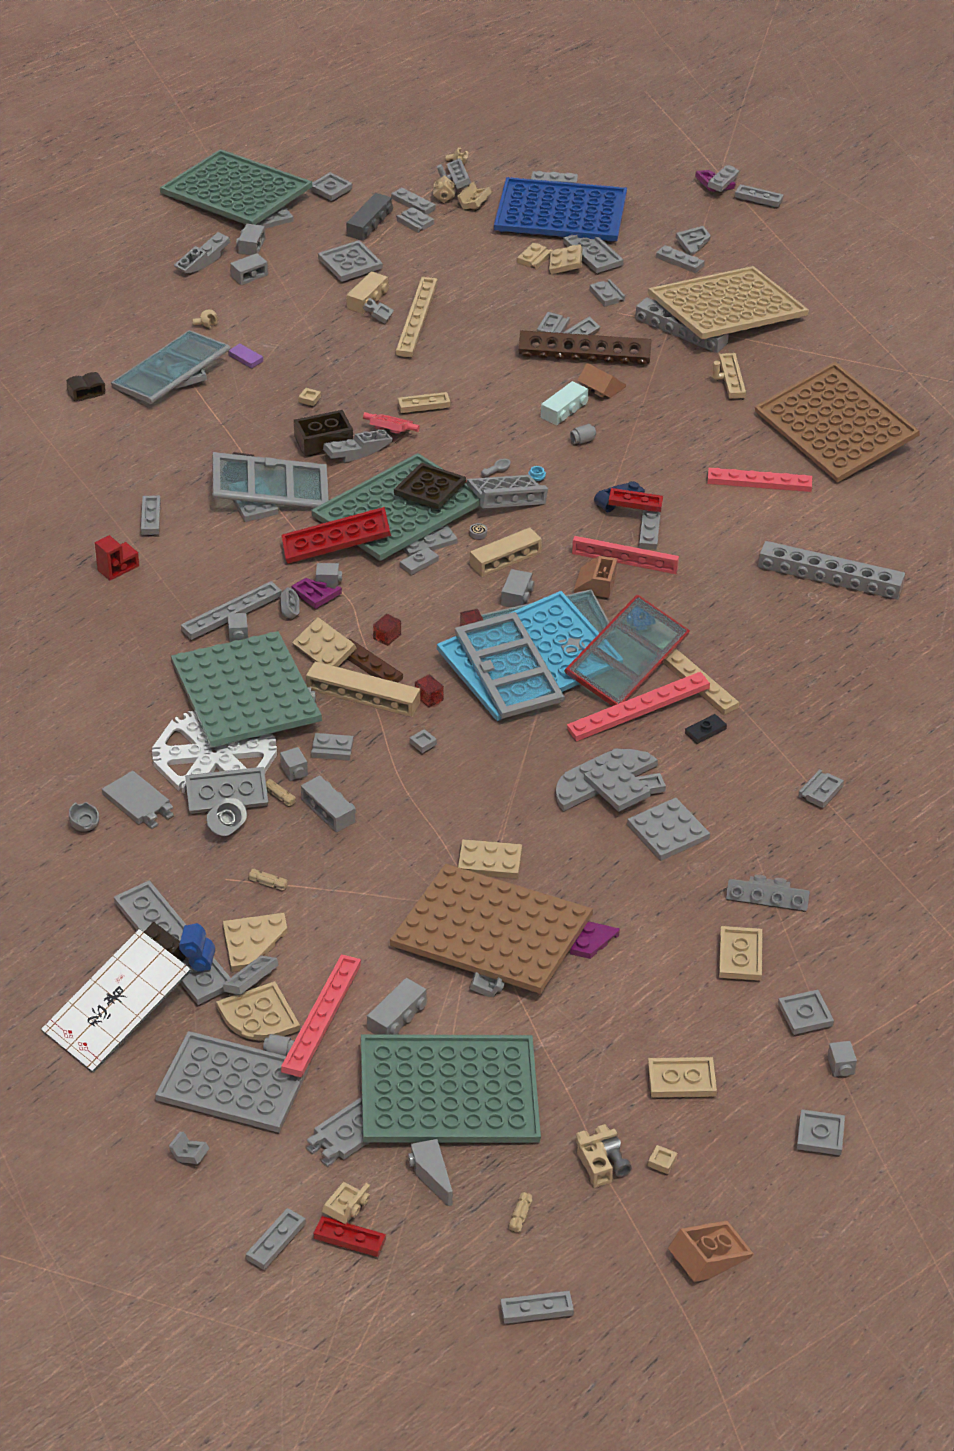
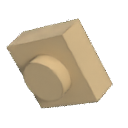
M305 388L299 395L298 400L300 403L314 406L321 398V392Z
M657 1145L648 1160V1167L669 1174L678 1153Z

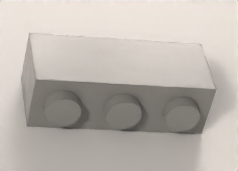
M318 776L301 785V800L336 833L355 823V806L349 803L340 792H337L329 781H325L321 776Z
M405 978L367 1015V1030L378 1035H397L400 1029L406 1023H409L419 1010L426 1006V989Z

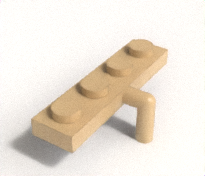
M736 353L719 354V361H714L713 379H724L729 398H745L746 390Z

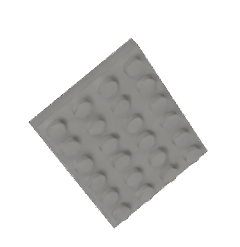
M188 1031L155 1096L156 1100L279 1133L310 1065H308L302 1078L282 1073L281 1066L286 1058L284 1055Z

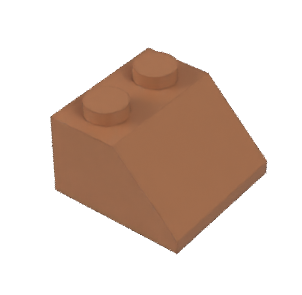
M586 363L577 380L582 383L583 387L588 388V391L593 389L595 390L594 394L602 398L604 395L611 398L626 387V384L588 363Z

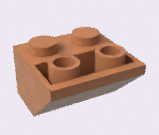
M598 556L583 565L576 581L574 593L592 589L595 596L610 598L616 577L617 558Z

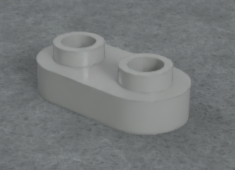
M288 587L281 592V612L285 617L291 619L299 614V596L292 588Z

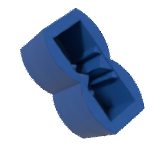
M195 923L184 926L179 948L183 955L189 958V964L195 971L211 970L215 945L206 937L205 929L200 924Z

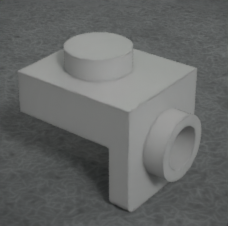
M476 972L473 975L470 989L485 996L494 997L497 992L502 991L505 982H502V979L499 977L496 980Z
M179 1132L169 1145L178 1163L198 1164L210 1149L206 1142L189 1141L185 1132Z

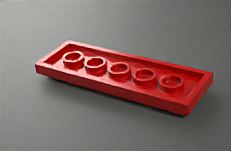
M385 507L282 534L281 536L287 564L389 537L391 532Z

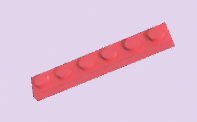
M709 468L707 484L811 492L812 476Z
M574 536L572 554L591 558H597L598 556L617 558V563L677 574L679 556L579 536Z

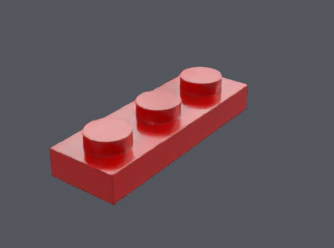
M611 488L608 505L661 513L663 496Z
M321 1216L313 1233L316 1240L379 1257L386 1241V1234L349 1223L344 1224L325 1216Z

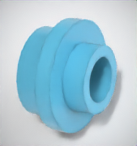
M533 466L528 473L536 482L546 477L544 468L541 466Z

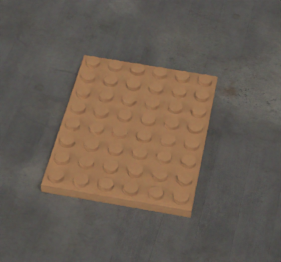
M836 362L755 406L757 414L836 482L845 479L920 436V431Z
M445 863L391 937L390 946L474 973L477 972L480 975L496 980L499 977L502 979V982L541 994L592 917L593 908Z

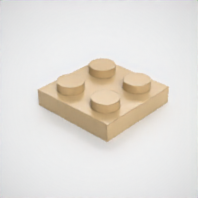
M581 244L551 251L549 268L551 274L582 268L583 249Z

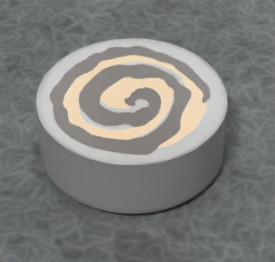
M481 523L471 525L470 536L474 539L485 538L487 536V527Z

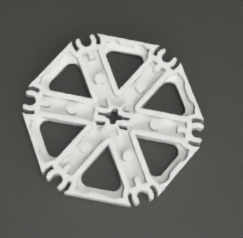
M188 711V714L183 713L184 720H180L178 717H175V722L171 720L152 747L154 767L178 791L182 788V793H185L187 790L185 775L178 776L168 765L194 763L186 774L191 775L214 772L216 768L219 771L247 769L238 759L263 757L257 767H264V773H266L277 756L276 739L271 733L261 735L255 739H244L210 747L194 711ZM174 731H178L192 744L168 746L165 743Z

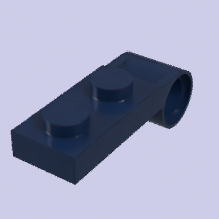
M631 481L599 491L594 497V502L604 511L611 512L616 507L608 505L611 488L645 493V489L637 482Z

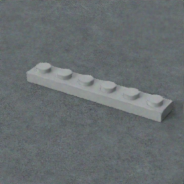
M270 581L181 624V631L191 640L227 623L228 614L248 613L281 597L282 590Z

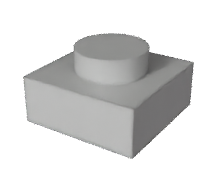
M423 729L410 737V744L421 753H424L437 745V739Z

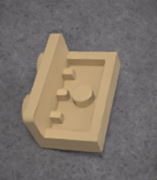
M471 182L458 195L459 203L463 210L477 209L483 201L488 199L487 197L492 191L490 187L477 189L475 183Z
M343 1182L324 1204L322 1212L346 1224L351 1217L355 1218L361 1205L365 1206L370 1198L368 1193L370 1185L366 1183L361 1190H358Z

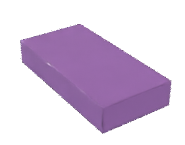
M238 344L228 351L229 356L250 368L263 362V356L242 344Z

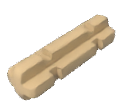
M272 779L266 781L268 792H271V794L288 806L295 804L296 797L276 784Z
M252 869L249 873L251 881H259L260 884L273 888L276 886V889L282 891L287 887V879L281 877L278 879V876L266 872L260 873V870Z
M522 1192L520 1194L519 1201L512 1215L513 1218H511L509 1223L510 1231L516 1233L521 1231L522 1223H524L529 1210L528 1207L532 1202V1195L530 1193Z

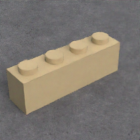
M529 527L470 551V566L483 577L541 553L542 539Z

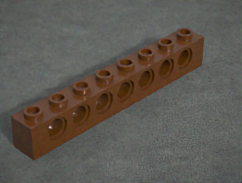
M520 330L518 349L519 354L524 357L535 355L540 358L550 356L556 359L604 360L608 363L620 361L624 364L637 362V364L645 365L650 363L652 339ZM533 343L540 344L538 347L532 346ZM549 344H555L556 347H555V348H549L548 345H549ZM566 345H571L573 348L568 350L564 347ZM587 346L589 347V349L583 351L581 347ZM599 347H604L606 350L600 352L597 349ZM616 348H620L622 351L620 353H616L613 350ZM636 349L638 353L632 354L630 351Z

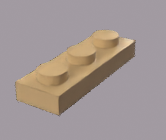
M447 392L398 398V406L401 413L443 409L450 407V399Z

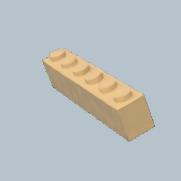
M315 661L306 675L307 687H311V691L412 717L420 704V688Z

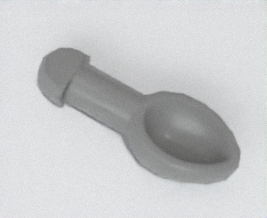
M499 459L495 462L494 466L483 469L481 475L486 478L495 472L506 471L511 462L509 459Z

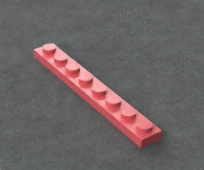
M701 671L569 723L567 724V730L577 742L710 688V682Z
M341 954L281 1066L282 1073L302 1078L361 966V959Z

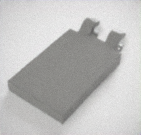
M134 771L102 788V795L137 824L144 822L149 828L153 829L158 826V823L155 821L157 813H161L165 819L174 816L170 811L173 809V806L170 804L169 799Z
M362 1097L315 1127L314 1135L307 1139L310 1145L306 1149L312 1154L316 1153L321 1146L326 1148L322 1152L325 1158L321 1162L327 1167L332 1165L339 1156L344 1160L369 1143L363 1142Z

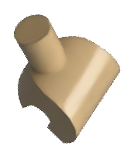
M458 148L454 154L446 155V160L455 161L461 158L464 165L469 152L461 153V148Z
M211 309L203 311L201 318L193 319V324H202L212 329L210 325L218 324L216 312Z

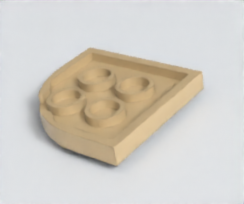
M275 981L248 990L243 994L216 1001L217 1009L226 1025L233 1032L247 1039L264 1041L266 1037L269 1038L270 1034L286 1036L300 1031V1024Z

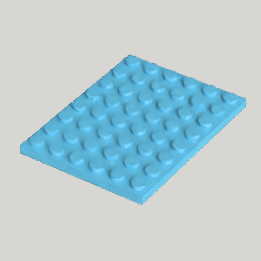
M562 591L513 611L519 616L560 690L563 692L579 685L580 683L568 676L564 670L599 634ZM513 621L466 633L476 651L523 639ZM457 636L438 643V652L495 720H501L499 712ZM568 638H581L579 646L582 650L579 651L575 645H567L563 651L561 645H566ZM606 640L597 647L623 665V659ZM527 646L480 658L482 662L491 660L495 670L488 672L492 680L539 667ZM575 648L576 652L567 653L566 649ZM593 654L576 669L577 672L589 680L613 670V668ZM544 675L496 687L506 706L554 693Z

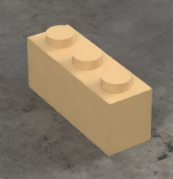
M371 271L347 294V309L364 314L366 311L363 307L365 303L367 304L369 298L376 302L388 291V277Z

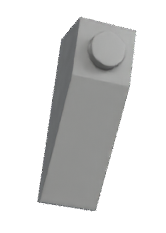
M438 1140L411 1144V1153L408 1154L410 1167L414 1166L416 1176L447 1206H452L453 1191Z

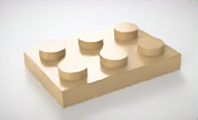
M318 617L292 642L294 647L314 662L338 667L357 649L353 642Z
M462 839L458 867L485 876L518 879L522 844Z
M721 926L719 978L761 981L762 929Z
M713 1057L648 1058L651 1098L710 1097L717 1095Z

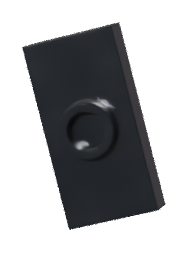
M713 714L685 728V734L698 744L726 730L727 724L716 714Z

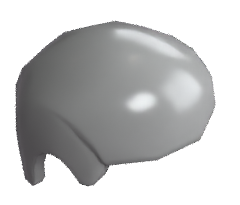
M75 802L69 808V821L77 831H90L99 823V812L96 807L87 802L83 804Z

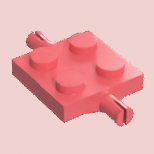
M364 412L363 419L370 420L369 424L374 425V428L381 430L385 428L391 429L390 432L400 434V432H405L406 430L418 432L420 425L413 424V421L384 414L377 415Z

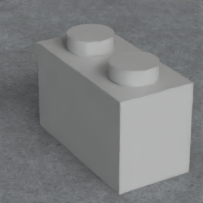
M246 224L245 228L241 230V236L236 241L239 254L253 255L259 253L265 241V226Z
M258 253L230 263L231 277L240 285L268 275L267 261Z
M511 569L502 589L501 606L516 607L528 603L530 591H533L535 581H532V573Z

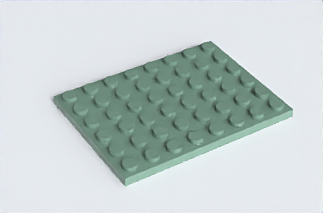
M220 149L161 186L160 193L236 220L237 222L256 225L305 193L313 185L312 181Z
M417 453L311 511L313 517L322 523L385 507L391 536L357 545L381 561L479 507L481 500L466 483L439 510L395 496L394 488L420 463L443 469Z
M279 631L171 656L172 664L210 747L322 721V714Z
M361 1034L363 1142H424L437 1139L438 1142L540 1143L541 1132L533 1035Z

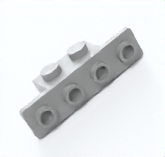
M754 875V877L750 876L749 881L729 879L726 898L806 911L810 891L790 888L791 882H786L787 880L784 878L772 880L766 879V876Z

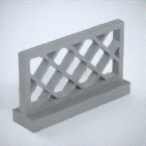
M530 475L467 479L466 482L481 500L480 506L483 509L546 503L548 488L545 485L539 486Z

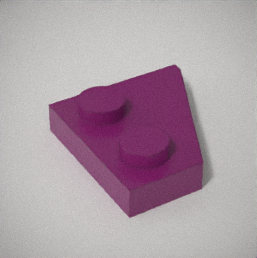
M710 170L696 171L695 177L711 192L717 191L707 187L708 181L716 175ZM732 181L724 190L735 189L736 183Z
M304 578L291 586L301 599L315 609L342 594V588L336 586L335 589L327 587V583L316 582L308 578Z
M588 921L572 945L570 954L591 959L599 950L608 945L609 940L619 936L620 928Z

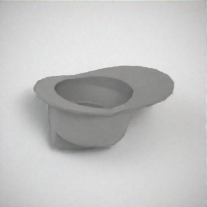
M225 798L209 811L206 818L207 825L215 834L228 836L246 820V807L238 799Z

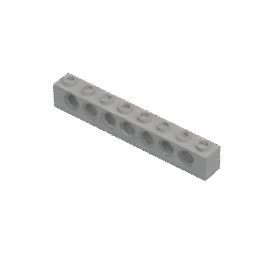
M765 541L759 556V568L897 600L904 585L905 572Z

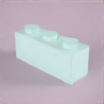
M573 381L541 404V418L557 426L588 402V388Z

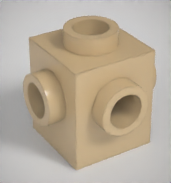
M445 175L442 176L433 185L434 197L443 203L451 200L455 196V184Z

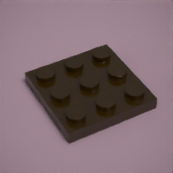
M420 463L394 488V495L439 510L466 483V477Z

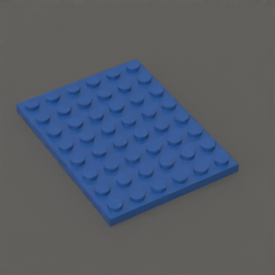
M506 177L494 223V230L561 237L578 235V238L595 239V237H599L601 240L609 242L618 241L627 188Z

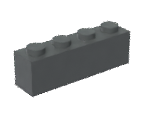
M375 193L346 223V236L362 241L369 236L381 221L392 212V197Z

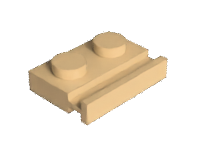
M532 243L517 257V263L528 267L534 266L537 270L550 258L553 249L547 250V247Z

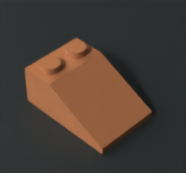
M728 1220L682 1228L668 1247L675 1259L694 1282L711 1279L751 1258L754 1254Z

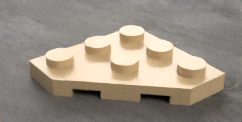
M284 913L223 921L231 972L241 971L259 956H266L275 946V942L287 934Z

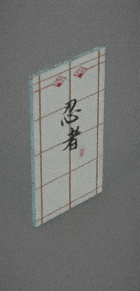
M138 929L42 1028V1031L85 1065L89 1071L94 1073L191 972V969Z

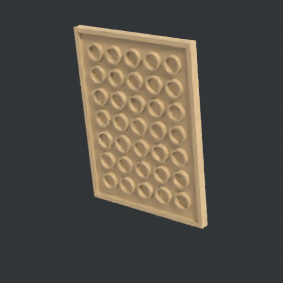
M754 266L648 288L649 296L701 339L807 316L809 311Z

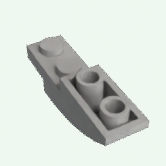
M217 232L200 248L195 246L174 264V267L184 273L196 272L207 267L221 257L220 251L230 243L229 237Z
M381 429L356 433L354 440L348 439L346 441L325 443L323 450L331 459L341 457L344 462H349L379 451L392 442V437L385 430Z

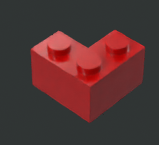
M110 535L95 542L97 570L109 581L139 567L138 552L127 542L120 544Z

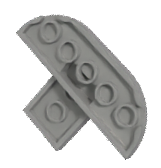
M613 749L565 772L556 786L557 803L565 811L600 794L617 811H621L650 797L651 790L635 776L658 766V759L648 752L633 749Z

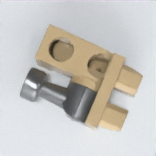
M604 1124L595 1129V1135L589 1136L585 1130L576 1134L577 1155L590 1176L593 1188L611 1183L613 1170L618 1177L626 1176L631 1172L632 1166L627 1159H623L620 1153L621 1142L617 1137L615 1129L609 1130ZM610 1158L615 1163L613 1167L608 1160Z

